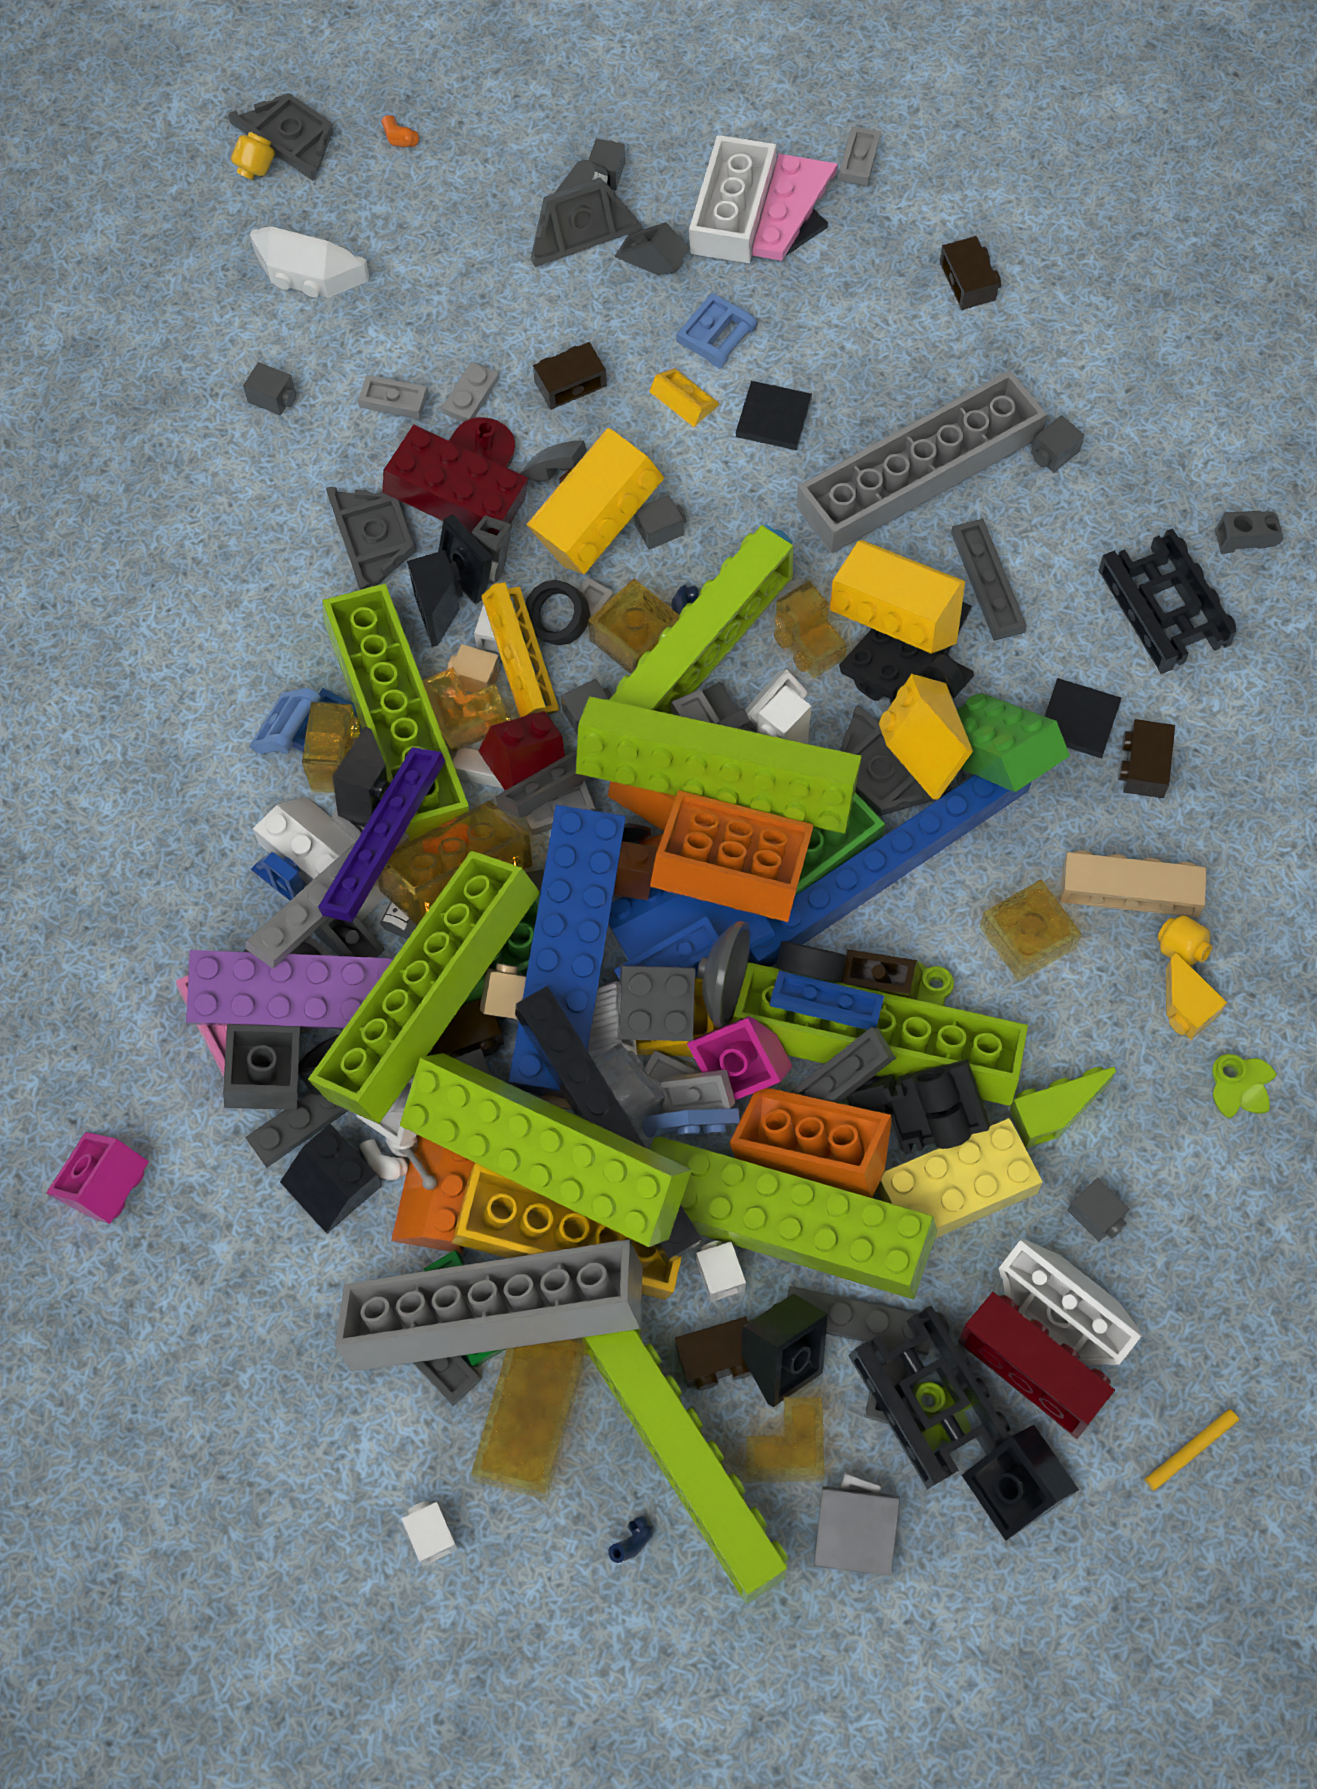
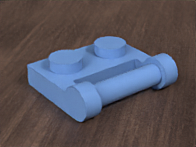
M711 293L676 334V342L706 358L709 363L721 369L728 360L727 356L747 332L751 333L755 329L757 321L751 314ZM731 321L737 323L738 325L718 348L712 345Z
M309 688L282 693L249 747L259 754L275 751L288 754L293 746L292 739L311 708L317 707L321 700L320 695Z
M739 1108L684 1110L649 1115L643 1120L642 1130L645 1136L650 1138L660 1137L663 1133L701 1136L708 1133L726 1132L725 1125L740 1123Z

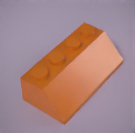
M765 1088L753 1093L729 1143L736 1159L873 1198L885 1171L892 1118L890 1114Z
M416 1135L417 1148L414 1153L427 1173L436 1178L437 1186L433 1190L425 1189L422 1184L423 1178L411 1160H409L391 1241L450 1252L456 1250L463 1254L464 1246L453 1244L452 1239L469 1175L475 1162L422 1136Z

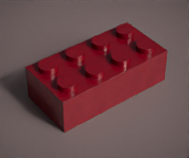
M992 1291L965 1324L958 1343L1073 1437L1078 1439L1116 1390L1110 1385L1111 1380L1102 1371L1096 1368L1089 1369L1079 1361L1080 1355L1072 1347L1065 1343L1059 1345L1049 1337L1050 1332L1042 1323L1035 1319L1029 1321L1019 1313V1307L1012 1299L1003 1294L999 1297Z

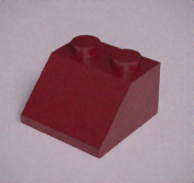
M545 711L491 725L478 750L504 790L511 788L565 756L563 737Z

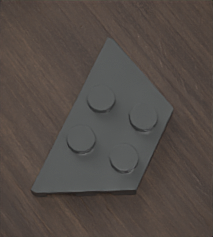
M290 93L275 97L271 101L254 104L255 110L241 115H238L237 111L228 114L232 125L247 135L250 131L271 141L270 146L274 149L276 156L312 181L316 178L333 133L332 122Z
M600 177L543 198L531 261L537 267L641 230L643 227Z
M336 487L326 488L360 590L376 586L415 553L414 544L398 499L382 492L371 493L367 490L356 489L355 493L337 492Z
M858 704L854 709L852 720L840 749L842 752L862 756L855 793L881 816L934 801L935 799L929 796L887 747L879 722ZM948 786L941 797L949 793L952 787Z

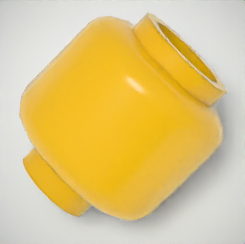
M250 131L248 135L239 136L230 158L231 162L238 166L236 173L253 180L255 175L265 176L275 155L274 149L270 146L271 141Z
M1184 915L1175 919L1169 918L1160 929L1157 938L1163 955L1171 959L1177 953L1189 966L1197 962L1203 963L1209 957L1213 948L1210 944L1211 934L1209 929Z

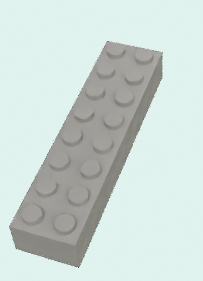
M1009 370L798 485L796 507L830 552L833 553L1034 442L1035 436L1044 430L1047 413L1013 372Z
M630 1239L344 1284L335 1347L350 1371L353 1372L640 1329L643 1266Z

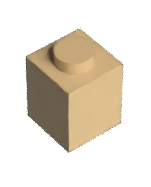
M461 644L457 655L453 654L447 666V673L450 674L452 685L486 697L490 696L501 671L499 655Z
M497 963L496 969L488 968L486 970L479 1009L483 1014L517 1019L515 1016V1005L523 999L526 981L525 975L517 973V966Z

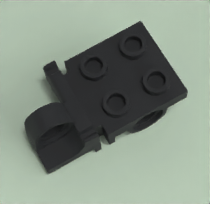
M873 628L839 664L840 672L853 679L860 692L873 701H879L885 696L890 699V704H892L898 690L904 686L911 674L946 683L953 699L974 677V671L955 662L948 655L946 648L931 654Z
M968 1059L898 1076L897 1082H895L893 1074L882 1076L874 1084L860 1087L846 1097L849 1106L890 1114L902 1151H905V1154L911 1153L914 1142L918 1151L923 1150L925 1145L933 1143L940 1149L956 1147L966 1142L972 1134L989 1131L990 1127Z

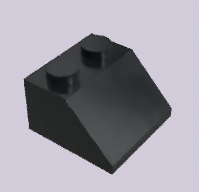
M445 550L407 561L413 594L431 647L439 645L460 610L458 598L463 597L456 562H449Z
M364 727L332 776L338 816L364 828L390 785V782L387 780L385 762L373 732L368 727Z
M331 1124L326 1126L301 1148L280 1181L283 1187L326 1234L382 1187L377 1173Z
M794 1293L781 1302L774 1304L760 1316L747 1322L743 1326L741 1356L766 1402L772 1407H775L823 1373L828 1313Z
M1035 1425L1009 1437L962 1474V1477L1005 1541L1079 1491Z

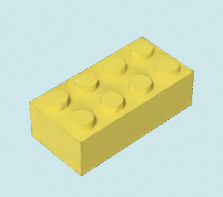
M1008 1118L990 1126L989 1131L972 1134L961 1145L947 1149L938 1148L885 1171L878 1184L877 1191L883 1202L933 1216L937 1228L935 1238H938L1038 1194L1043 1181L1013 1123Z

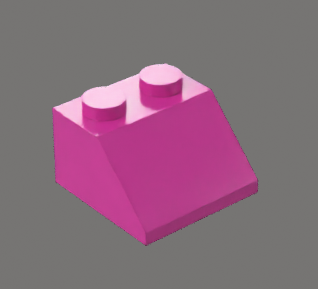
M751 1016L687 1042L701 1072L727 1070L735 1100L780 1083L793 1067L777 1035Z
M85 1132L46 1194L97 1221L110 1224L123 1211L124 1201L132 1188L136 1187L143 1179L144 1169L149 1161L116 1138Z

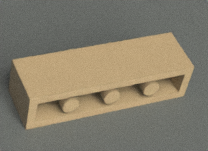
M1084 850L1074 851L1073 853L1067 852L1063 862L1061 903L1184 915L1199 918L1205 906L1206 867L1196 866V864L1191 862L1173 864L1161 862V860L1156 858H1145L1143 860L1127 859L1126 856L1120 854L1099 856Z

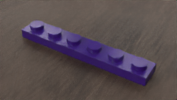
M416 747L410 749L320 902L318 908L322 916L349 922L354 921L444 765L445 759L442 752Z

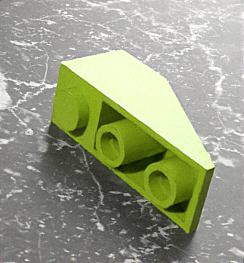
M1095 1067L1082 1074L1083 1077L1071 1081L1068 1077L1061 1078L1052 1082L1047 1089L1037 1092L1035 1088L1017 1094L1016 1099L1013 1100L1010 1112L1025 1148L1027 1149L1059 1138L1111 1083L1116 1073L1115 1067L1105 1070L1102 1067Z

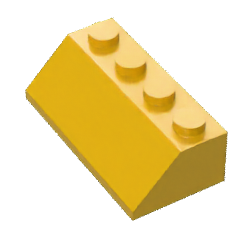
M607 428L526 525L562 566L585 575L665 477L647 455L615 431Z
M860 540L856 543L833 579L830 611L932 654L957 644L965 581Z

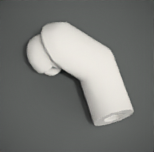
M375 1139L367 1140L359 1145L365 1162L377 1173L379 1178L397 1180L399 1177L406 1175L408 1171L406 1160L402 1157L395 1158L382 1155Z

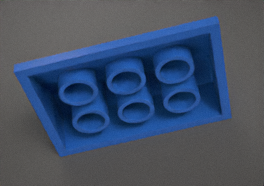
M650 887L648 900L621 897L613 901L608 922L627 960L632 959L705 915L710 920L719 937L732 924L738 921L747 922L750 926V949L776 936L766 916L736 910L708 901H701ZM700 961L690 966L695 968V977L698 976Z

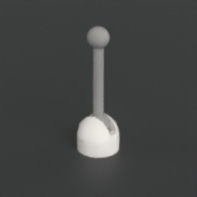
M415 1136L406 1146L401 1147L386 1138V1143L392 1153L399 1157H409L423 1178V1187L427 1190H433L437 1186L436 1178L427 1173L414 1153L417 1148V1137Z

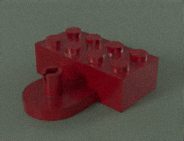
M477 417L461 423L449 441L413 424L383 470L382 493L441 521H444V518L453 514L472 534L473 529L484 516L511 524L526 498L528 478L508 469L515 452V439L508 427L492 418ZM495 528L487 530L488 533L496 536L500 532Z

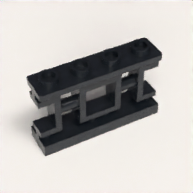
M1173 528L1167 530L1164 537L1161 538L1159 535L1153 538L1150 548L1154 554L1132 562L1125 549L1119 551L1118 555L1114 550L1102 556L1098 571L1160 674L1173 670L1174 665L1177 663L1179 665L1184 664L1189 654L1185 646L1206 638L1214 651L1220 649L1221 645L1224 648L1231 646L1236 634L1235 621L1231 615L1225 613L1220 605L1217 592L1213 588L1210 589L1204 579L1201 566L1198 563H1194L1188 553L1185 541L1177 536ZM1168 559H1170L1176 570L1162 576L1157 567L1167 564ZM1145 573L1149 581L1139 585V588H1137L1132 577ZM1174 586L1185 606L1164 614L1153 594ZM1200 610H1202L1208 622L1194 628L1189 619L1199 615ZM1176 624L1181 634L1173 636L1169 640L1163 629Z
M932 1306L925 1308L922 1312L915 1314L906 1321L915 1335L911 1340L888 1352L880 1336H877L871 1341H867L855 1348L848 1355L869 1392L876 1400L879 1409L885 1415L889 1426L927 1490L959 1471L949 1453L976 1438L985 1454H988L1010 1437L1008 1433L1010 1426L1006 1418L1000 1411L995 1412L988 1400L990 1394L986 1385L979 1377L975 1379L968 1367L970 1361L965 1350L959 1344H954L948 1334L950 1331L948 1322L939 1311L935 1312ZM931 1338L942 1357L924 1367L913 1348ZM901 1356L911 1375L894 1386L882 1366ZM936 1371L955 1404L928 1419L909 1386ZM971 1404L982 1425L964 1434L954 1414ZM941 1423L952 1443L933 1453L922 1433Z

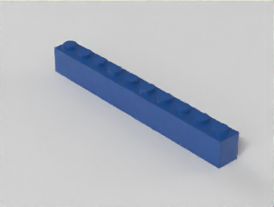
M974 775L797 894L788 922L766 917L776 936L751 948L748 963L771 967L777 963L781 941L805 944L1027 793L1031 782L1020 790L1013 792Z

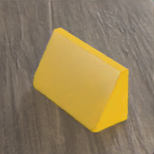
M676 368L657 374L649 390L651 394L693 427L719 406V403Z

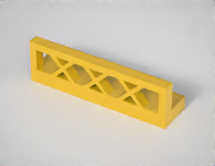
M506 582L493 584L481 597L519 716L523 717L545 711L547 715L558 712L559 706L520 586L507 588ZM510 597L513 598V601H514V604H515V608H516V612H515V610H514V607H513V604H512V601H511V598H510ZM522 632H523L524 635H525L526 642L524 641ZM532 663H533L534 666H535L536 673L534 672ZM542 694H543L544 697H545V701H546L547 706H545V703H544Z

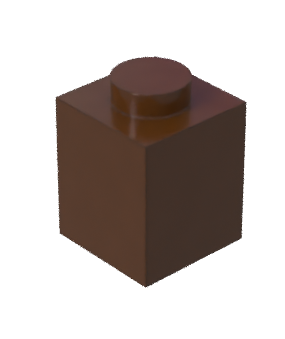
M622 841L613 895L648 900L657 847Z

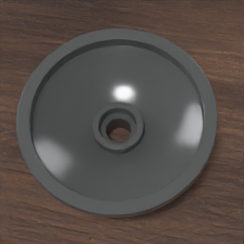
M738 921L732 924L715 941L708 958L702 957L699 964L698 978L703 979V1001L711 1021L719 1028L728 1025L733 1018L747 970L750 951V926L747 922Z

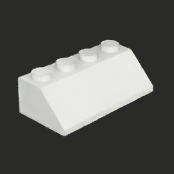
M306 796L276 805L253 828L259 845L269 853L273 851L282 859L287 856L293 860L300 868L299 875L307 885L356 842L333 821L332 817ZM387 863L359 910L357 917L362 921L404 879V876Z

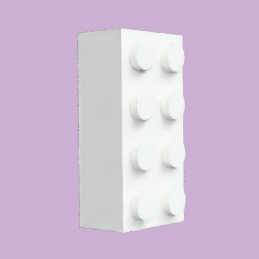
M717 135L689 228L690 254L750 264L752 247L776 166V144Z

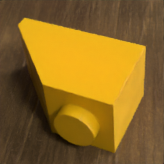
M1176 953L1171 957L1166 967V1016L1169 1018V1024L1175 1032L1180 1035L1186 1034L1192 1040L1221 1015L1228 1002Z

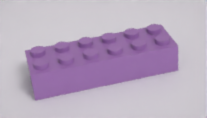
M190 950L186 1024L300 1026V1028L343 1030L394 958L289 954L273 969L250 952Z

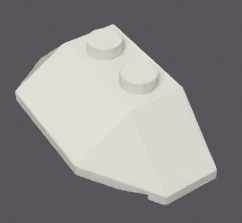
M272 226L260 228L259 230L252 229L250 233L254 252L270 282L280 289L288 290L292 288L303 291V293L310 297H317L319 295L329 298L368 282L370 277L365 258L355 257L348 250L329 241Z
M1021 1239L999 1267L1005 1295L1018 1305V1312L1029 1321L1035 1319L1042 1323L1050 1332L1048 1336L1059 1345L1065 1343L1072 1347L1080 1355L1079 1361L1084 1365H1120L1143 1335L1119 1301L1057 1253Z

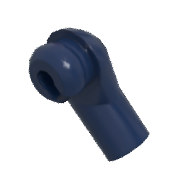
M686 585L679 587L671 603L673 626L679 620V615L688 603H694L699 597L696 586L686 587Z
M640 1516L629 1522L628 1528L632 1532L631 1537L610 1546L608 1554L614 1563H621L637 1556L653 1537V1526H649L648 1519L645 1516Z

